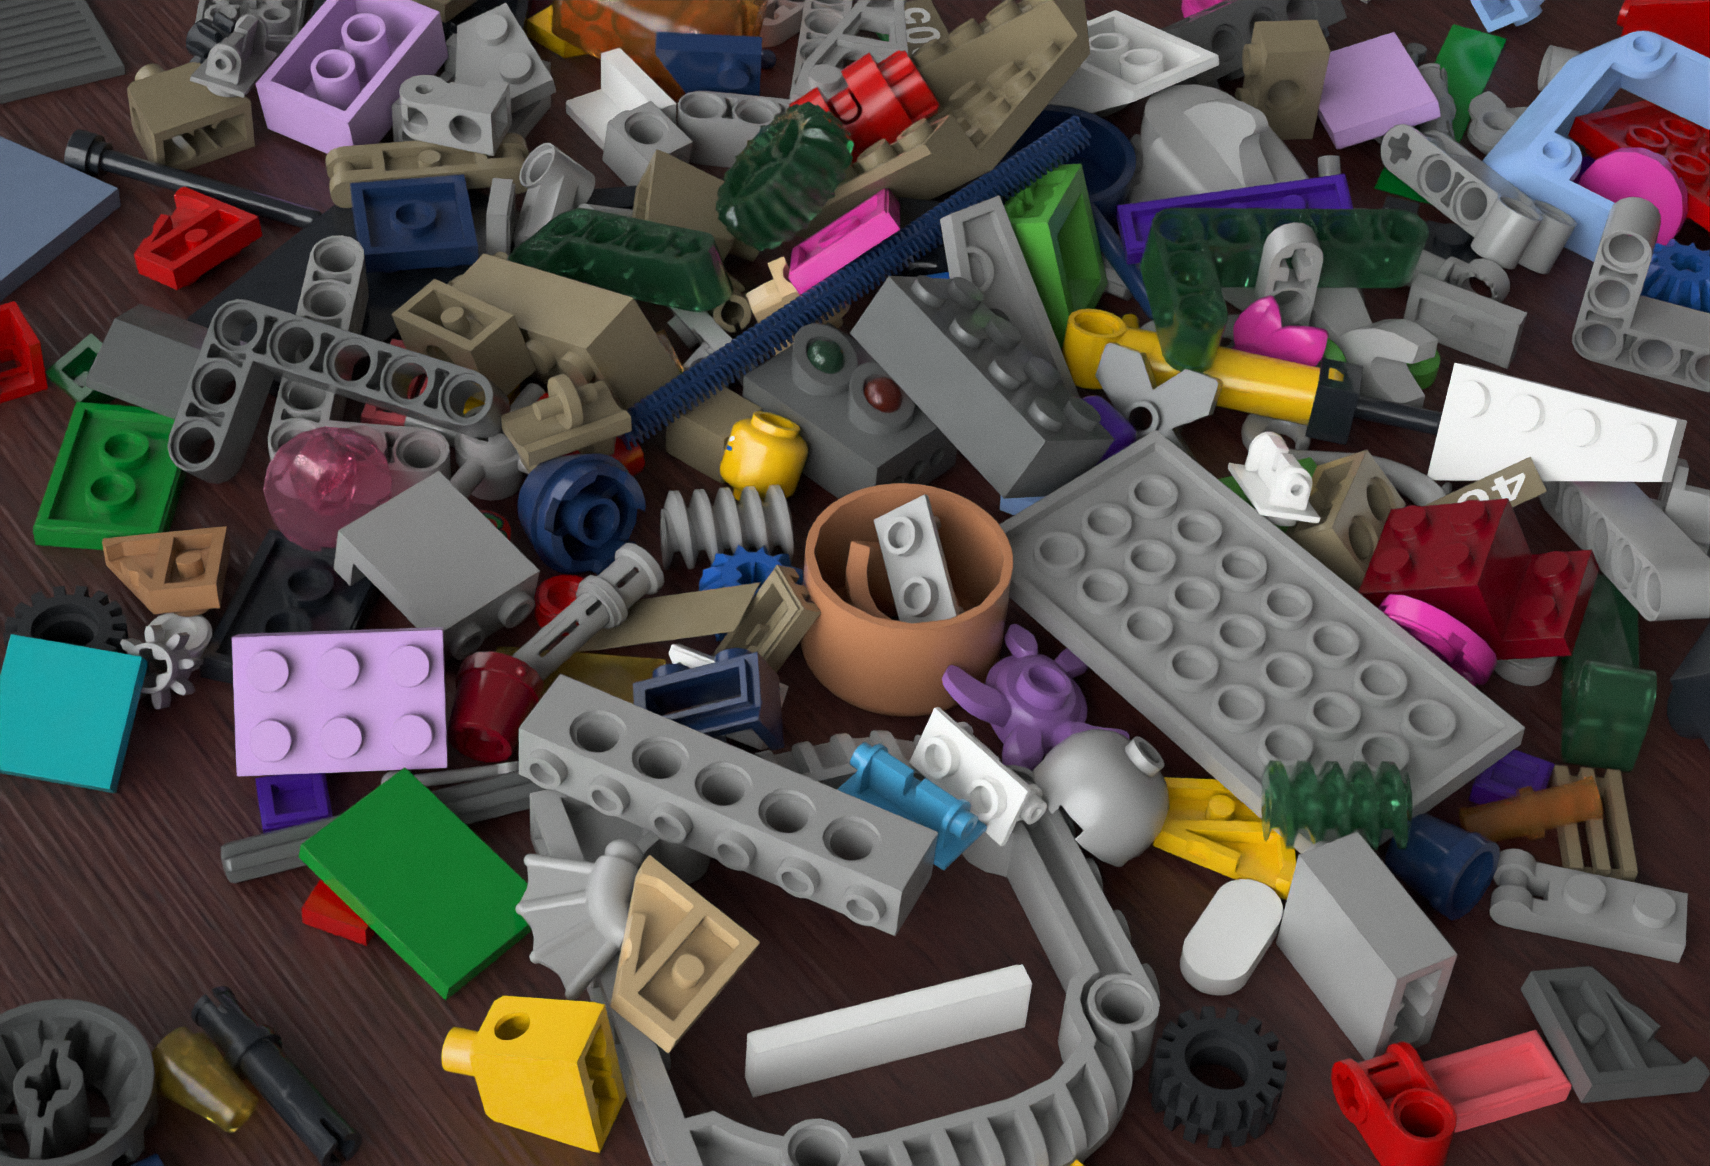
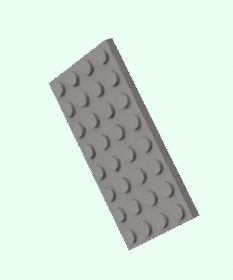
M1154 430L999 524L1009 540L1013 554V571L1009 597L1299 853H1303L1308 847L1319 841L1327 840L1332 842L1357 831L1374 850L1394 836L1409 820L1432 809L1521 745L1525 730L1523 725L1263 515H1259L1257 510L1157 430Z

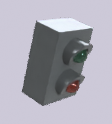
M829 322L826 324L812 323L802 326L795 334L792 346L744 375L743 397L762 407V411L787 418L800 427L799 435L806 441L808 446V456L802 473L838 499L852 492L883 484L908 483L927 485L955 466L957 454L955 445L859 342Z

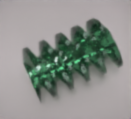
M1270 760L1266 765L1262 777L1261 792L1262 829L1265 842L1269 839L1272 829H1279L1286 849L1294 848L1300 829H1307L1312 845L1319 841H1324L1328 829H1335L1338 839L1355 833L1356 829H1363L1369 846L1374 850H1378L1384 830H1391L1397 848L1399 850H1406L1412 824V790L1408 772L1404 771L1401 777L1399 769L1394 762L1381 761L1377 766L1374 778L1371 769L1365 761H1353L1349 766L1346 778L1338 761L1326 760L1321 767L1318 778L1310 761L1298 760L1293 767L1290 779L1282 761Z

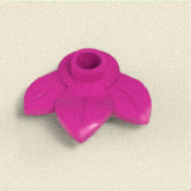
M1269 295L1251 303L1240 313L1234 323L1233 336L1235 346L1231 349L1316 367L1323 357L1329 334L1327 330L1317 327H1282V315L1279 305L1274 296Z

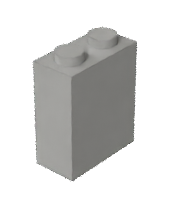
M1358 831L1332 842L1327 840L1319 841L1298 855L1276 941L1277 946L1364 1060L1384 1055L1388 1045L1400 1041L1411 1044L1414 1049L1429 1043L1458 954Z

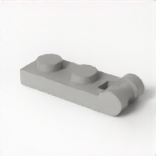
M1507 849L1500 852L1497 870L1493 876L1494 881L1499 887L1492 892L1490 916L1498 924L1679 963L1686 947L1688 893L1539 863L1535 861L1531 854L1521 849ZM1532 895L1543 897V900L1533 898Z

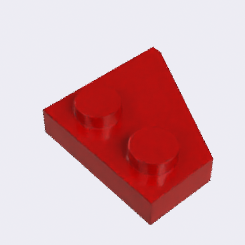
M183 186L174 194L176 209L171 216L164 214L159 216L152 226V234L143 239L134 253V258L139 274L179 290L182 287L195 283L199 276L224 260L237 256L243 248L262 237L259 217Z

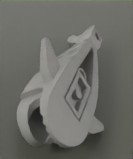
M1196 84L1175 85L1160 90L1149 98L1144 109L1140 130L1141 135L1135 134L1130 140L1136 155V168L1125 204L1309 178L1288 147L1270 128L1262 111L1238 101L1226 92L1212 87ZM1337 236L1317 238L1323 252V264L1309 327L1327 330L1328 338L1341 349L1346 362L1363 366L1360 395L1422 408L1425 395L1409 371L1406 363L1414 364L1435 357L1439 339L1421 325L1406 319H1384L1372 323ZM1264 245L1173 259L1199 282L1243 311L1253 300ZM1292 257L1285 258L1288 268L1294 269L1291 263ZM1154 261L1143 262L1138 264L1142 268V270H1144ZM1291 290L1283 291L1275 295L1274 298L1278 305H1284L1291 302L1298 292Z

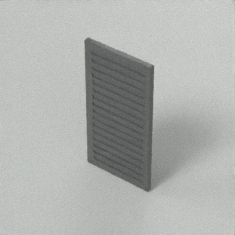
M0 0V104L126 74L122 60L86 0Z

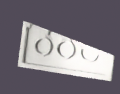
M1454 363L1427 476L1433 481H1478L1531 457L1542 481L1672 482L1687 421L1468 364Z

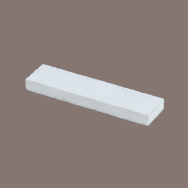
M1017 964L747 1033L746 1082L754 1098L1025 1028L1032 982L1023 964Z

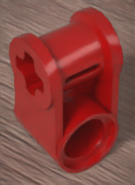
M1400 1041L1388 1045L1384 1055L1359 1063L1350 1058L1334 1063L1331 1081L1336 1101L1345 1117L1355 1125L1377 1158L1380 1166H1445L1456 1129L1457 1115L1452 1104L1443 1096L1425 1070L1420 1056L1411 1044Z

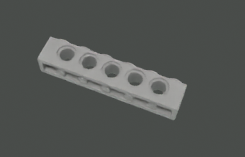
M560 674L519 727V775L531 779L536 785L544 789L559 791L593 806L602 814L617 816L652 831L667 842L680 843L717 859L730 869L745 871L780 886L787 893L795 897L810 899L845 914L852 921L860 925L873 926L896 936L932 876L938 837L937 831Z

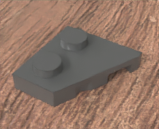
M1592 966L1531 971L1521 987L1525 999L1581 1103L1698 1092L1710 1075L1706 1065L1696 1056L1684 1064L1658 1042L1654 1036L1661 1026L1639 1007L1625 1001L1619 994L1618 989Z

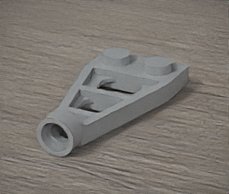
M859 0L804 62L792 92L791 103L817 86L827 99L848 87L841 73L843 69L837 68L844 59L858 60L870 52L876 62L880 63L898 50H905L908 53L904 10L907 0ZM859 30L889 34V42L858 37L856 35Z

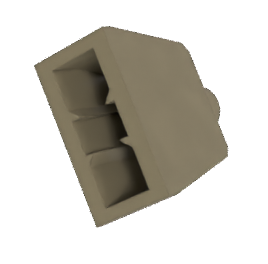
M196 62L167 71L158 64L145 65L137 72L135 81L131 82L127 88L132 127L148 160L184 171L255 147L251 101L246 96L244 98L239 96H219L210 92L207 86L191 82V75L201 65V63Z
M656 149L635 190L627 260L701 278L709 272L710 276L714 277L716 275L714 270L720 268L728 253L753 262L760 251L764 230L737 220L739 192L734 186L666 152Z

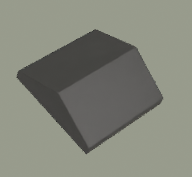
M140 303L114 319L86 377V387L176 419L208 328ZM240 340L241 346L247 344V342ZM232 381L223 386L219 394V400Z

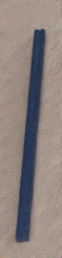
M1078 116L1070 117V119L1061 123L1060 126L1050 130L1049 133L1044 134L1038 140L1032 142V144L1021 149L1022 151L1017 152L1011 158L1006 159L1005 162L994 167L992 171L983 174V176L977 178L978 180L968 184L961 191L956 192L950 198L945 199L944 202L927 211L928 213L916 218V220L910 222L911 224L906 225L898 232H895L894 235L889 236L888 239L883 240L875 247H872L871 250L866 251L865 254L860 255V258L854 259V261L848 263L842 269L837 270L836 273L831 274V277L825 278V280L819 282L813 288L808 289L807 292L802 293V296L796 297V300L790 301V303L784 305L778 311L773 312L772 315L761 320V323H757L754 325L755 327L749 328V331L743 332V335H738L737 338L732 339L731 342L726 343L725 346L720 347L719 350L714 351L713 354L708 355L707 358L702 359L701 362L696 363L695 366L690 367L683 374L676 376L677 378L671 379V382L665 383V386L659 387V390L653 391V394L647 395L646 398L629 407L626 411L631 416L632 431L617 437L622 439L626 449L632 450L629 442L634 447H637L636 439L643 443L642 435L649 439L648 431L653 435L656 434L654 427L661 431V422L665 427L668 426L667 418L673 423V414L677 419L681 418L679 410L683 415L687 414L685 406L689 411L693 410L691 402L695 407L699 406L697 398L701 403L705 402L703 394L707 399L711 398L709 390L713 395L717 394L715 386L719 391H722L721 382L725 387H728L727 378L731 383H734L733 375L740 379L739 371L743 375H746L745 367L752 371L750 363L758 367L756 359L760 363H764L763 356L766 359H770L768 351L772 355H776L774 347L778 351H782L780 343L783 347H788L786 339L792 344V336L795 337V334L802 326L816 323L815 320L817 323L822 324V318L826 321L829 319L827 313L831 317L835 316L833 309L839 313V306L842 309L846 308L845 302L851 305V299L857 301V296L863 297L862 291L865 294L869 293L868 287L874 290V284L880 286V281H886L885 276L888 278V276H891V273L894 275L898 274L896 268L902 271V265L905 267L909 266L908 261L913 264L914 258L916 260L920 259L919 254L922 256L926 255L925 250L931 252V247L937 248L936 243L942 245L941 218L996 196H1000L1002 203H1004L1003 199L1008 201L1009 196H1015L1014 192L1020 193V189H1026L1025 185L1030 186L1031 182L1035 183L1037 181L1036 178L1041 179L1042 175H1047V171L1052 172V167L1058 168V164H1064L1063 160L1068 161L1069 157H1074V153L1079 154V149L1085 150V146H1091L1088 138H1091L1090 133L1082 126Z

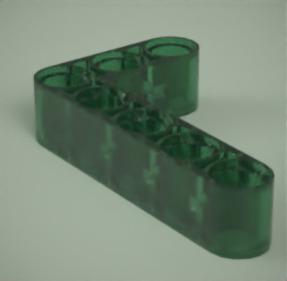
M1163 209L1156 213L1152 219L1140 260V270L1162 355L1172 368L1180 372L1185 369H1193L1204 373L1212 367L1228 322V312L1221 288H1255L1265 241L1276 228L1284 224L1304 223L1311 227L1316 234L1323 252V264L1317 288H1396L1408 284L1415 273L1429 237L1428 226L1418 215L1398 209ZM1292 257L1285 258L1288 268L1294 269L1291 263Z

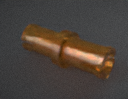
M1592 776L1534 791L1531 786L1517 788L1516 796L1468 808H1458L1461 829L1470 833L1478 832L1495 843L1527 835L1530 841L1544 838L1546 830L1591 819H1603L1600 794Z

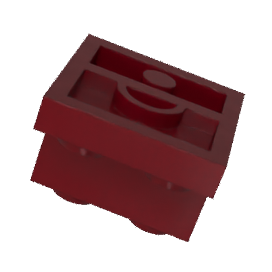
M1508 498L1483 501L1467 500L1461 503L1429 506L1411 505L1390 510L1358 593L1377 608H1379L1388 595L1392 594L1405 595L1446 612L1482 638L1496 654L1497 660L1572 656L1597 578L1599 565L1592 549L1531 554Z

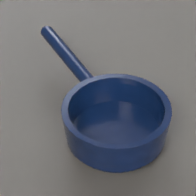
M1048 104L996 166L1005 162L1006 159L1011 158L1017 152L1022 151L1021 149L1032 144V142L1038 140L1044 134L1049 133L1050 130L1060 126L1061 123H1064L1070 117L1078 116L1082 126L1091 135V138H1088L1091 146H1085V150L1079 149V154L1074 153V157H1069L1068 161L1063 160L1064 164L1062 165L1082 164L1101 252L1148 318L1155 321L1164 319L1168 314L1167 303L1138 263L1126 264L1122 241L1113 230V227L1118 222L1117 205L1125 204L1136 168V155L1132 144L1117 127L1097 115L1073 107Z

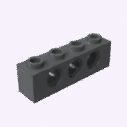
M1223 0L1160 29L1219 55V66L1172 86L1196 84L1218 89L1220 86L1217 79L1225 75L1228 81L1245 76L1242 66V53L1244 45L1251 44L1255 22L1317 20L1324 37L1330 36L1328 27L1347 18L1341 0Z

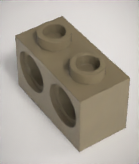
M1368 450L1317 466L1312 476V489L1308 501L1320 517L1319 524L1297 520L1296 524L1289 526L1285 533L1356 591L1360 589L1390 510L1404 508L1406 505Z

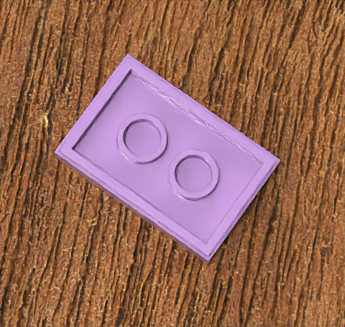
M1395 32L1330 52L1317 115L1336 149L1340 150L1384 136L1395 125L1407 124L1416 126L1441 117L1437 98Z

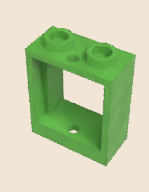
M1082 164L1058 165V168L1052 167V172L1047 171V175H1042L1041 179L1036 178L1037 181L1035 183L1031 182L1030 186L1025 185L1026 189H1020V193L1014 192L1015 196H1009V200L1004 204L1005 211L1060 348L1063 347L1070 314L1079 309H1095L1108 284Z

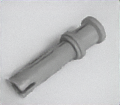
M633 543L622 545L616 550L615 561L598 576L590 575L579 583L576 592L577 599L551 622L541 628L513 657L527 663L538 672L544 681L602 628L610 629L620 626L627 619V610L645 594H655L663 587L665 581L659 564L642 547ZM622 582L625 583V585H624L623 587H621V588H618V587H617L620 583H622ZM563 633H569L567 637L544 657L539 656Z

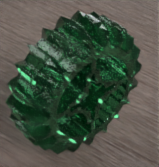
M806 102L801 105L795 104L790 106L785 113H777L768 125H761L759 133L752 140H747V146L740 154L735 156L736 161L732 168L724 174L726 181L718 188L717 196L719 198L716 202L715 210L719 213L718 220L726 226V230L739 241L761 251L766 248L772 250L780 246L782 241H791L798 230L801 228L807 229L809 222L817 214H822V208L827 201L835 197L834 191L836 187L846 178L844 170L851 165L853 158L851 152L854 142L850 138V133L842 126L843 123L830 111L826 112L819 105Z

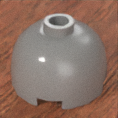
M1090 729L1075 733L1050 750L1044 760L1033 770L1034 782L1042 790V800L1047 804V809L1051 814L1062 805L1069 816L1084 830L1074 840L1101 861L1116 867H1122L1130 859L1139 857L1151 845L1161 832L1170 807L1167 784L1160 772L1164 767L1163 759L1150 743L1138 736L1130 740L1115 731Z

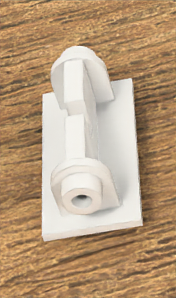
M1275 432L1259 434L1250 445L1245 465L1229 463L1228 470L1259 515H1263L1271 523L1280 526H1294L1297 520L1319 524L1320 517L1308 501L1312 489V478L1308 471L1299 464L1293 454H1288L1289 449L1286 442L1279 434Z
M940 707L934 708L909 763L929 781L956 799H965L970 802V812L978 816V820L987 825L985 832L1000 846L1006 845L1016 822L1024 820L1027 824H1033L1046 811L1047 804L1042 800L1043 792L1036 784H1028L1010 767L1003 765L999 761L1000 758L973 735V728L968 723H957Z

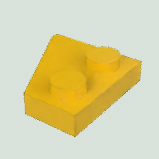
M1164 777L1168 788L1170 807L1161 832L1153 841V846L1232 879H1250L1261 882L1274 890L1279 898L1287 900L1297 863L1295 848L1217 779Z

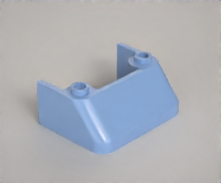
M1632 32L1572 57L1482 160V162L1532 200L1548 203L1570 215L1577 225L1564 247L1594 262L1608 213L1615 203L1572 182L1579 174L1582 162V154L1579 147L1574 143L1575 140L1568 136L1575 117L1601 111L1615 93L1622 88L1710 130V58L1654 32Z

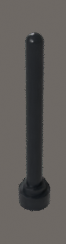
M77 129L71 135L66 146L64 164L92 177L96 174L104 176L107 172L175 192L184 186L251 214L299 228H305L322 215L320 210L115 151L112 144L105 141L104 136L86 130Z

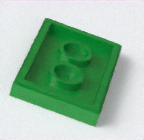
M76 402L33 526L35 545L103 550V538L169 532L187 474L186 471L174 464L168 452L169 435L175 419L142 407Z
M406 767L300 845L299 858L444 1000L450 998L532 931L525 919L516 913V905L521 901L528 883Z

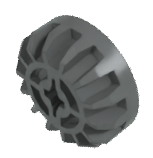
M71 999L32 1002L0 1014V1166H112V1162L116 1159L127 1164L135 1161L145 1149L144 1132L156 1125L159 1108L152 1055L145 1039L132 1023L104 1006ZM86 1088L93 1090L103 1098L109 1107L110 1117H91ZM16 1105L18 1114H9ZM3 1130L22 1131L23 1137L30 1147L29 1159H21L9 1149L3 1137ZM89 1133L105 1134L94 1145L65 1156L66 1153L78 1148L88 1138Z

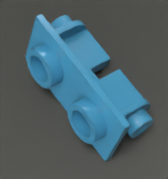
M863 742L857 747L850 760V765L857 769V772L837 789L937 831L938 837L933 864L942 870H945L987 829V825L979 821L978 816L970 812V802L965 799H956L926 778L923 781H919L913 777L914 770L890 755L888 748L881 743L871 746L867 742Z

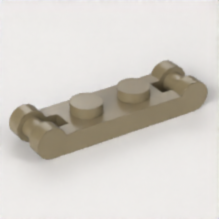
M507 133L494 156L416 140L337 147L329 151L325 164L328 177L331 179L329 189L332 201L341 208H352L350 183L464 174L467 190L491 187L493 178L513 179L515 194L524 193L527 191V188L520 184L519 175L524 161L529 156L526 140L521 135Z

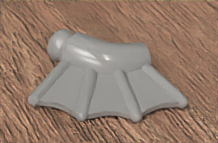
M618 839L610 842L605 849V855L597 858L595 863L539 854H528L524 858L528 872V884L521 901L516 905V913L525 919L533 932V951L529 958L532 963H540L550 968L561 978L566 989L565 997L568 1000L577 999L619 950L621 951L635 877L643 863L641 849L630 841Z

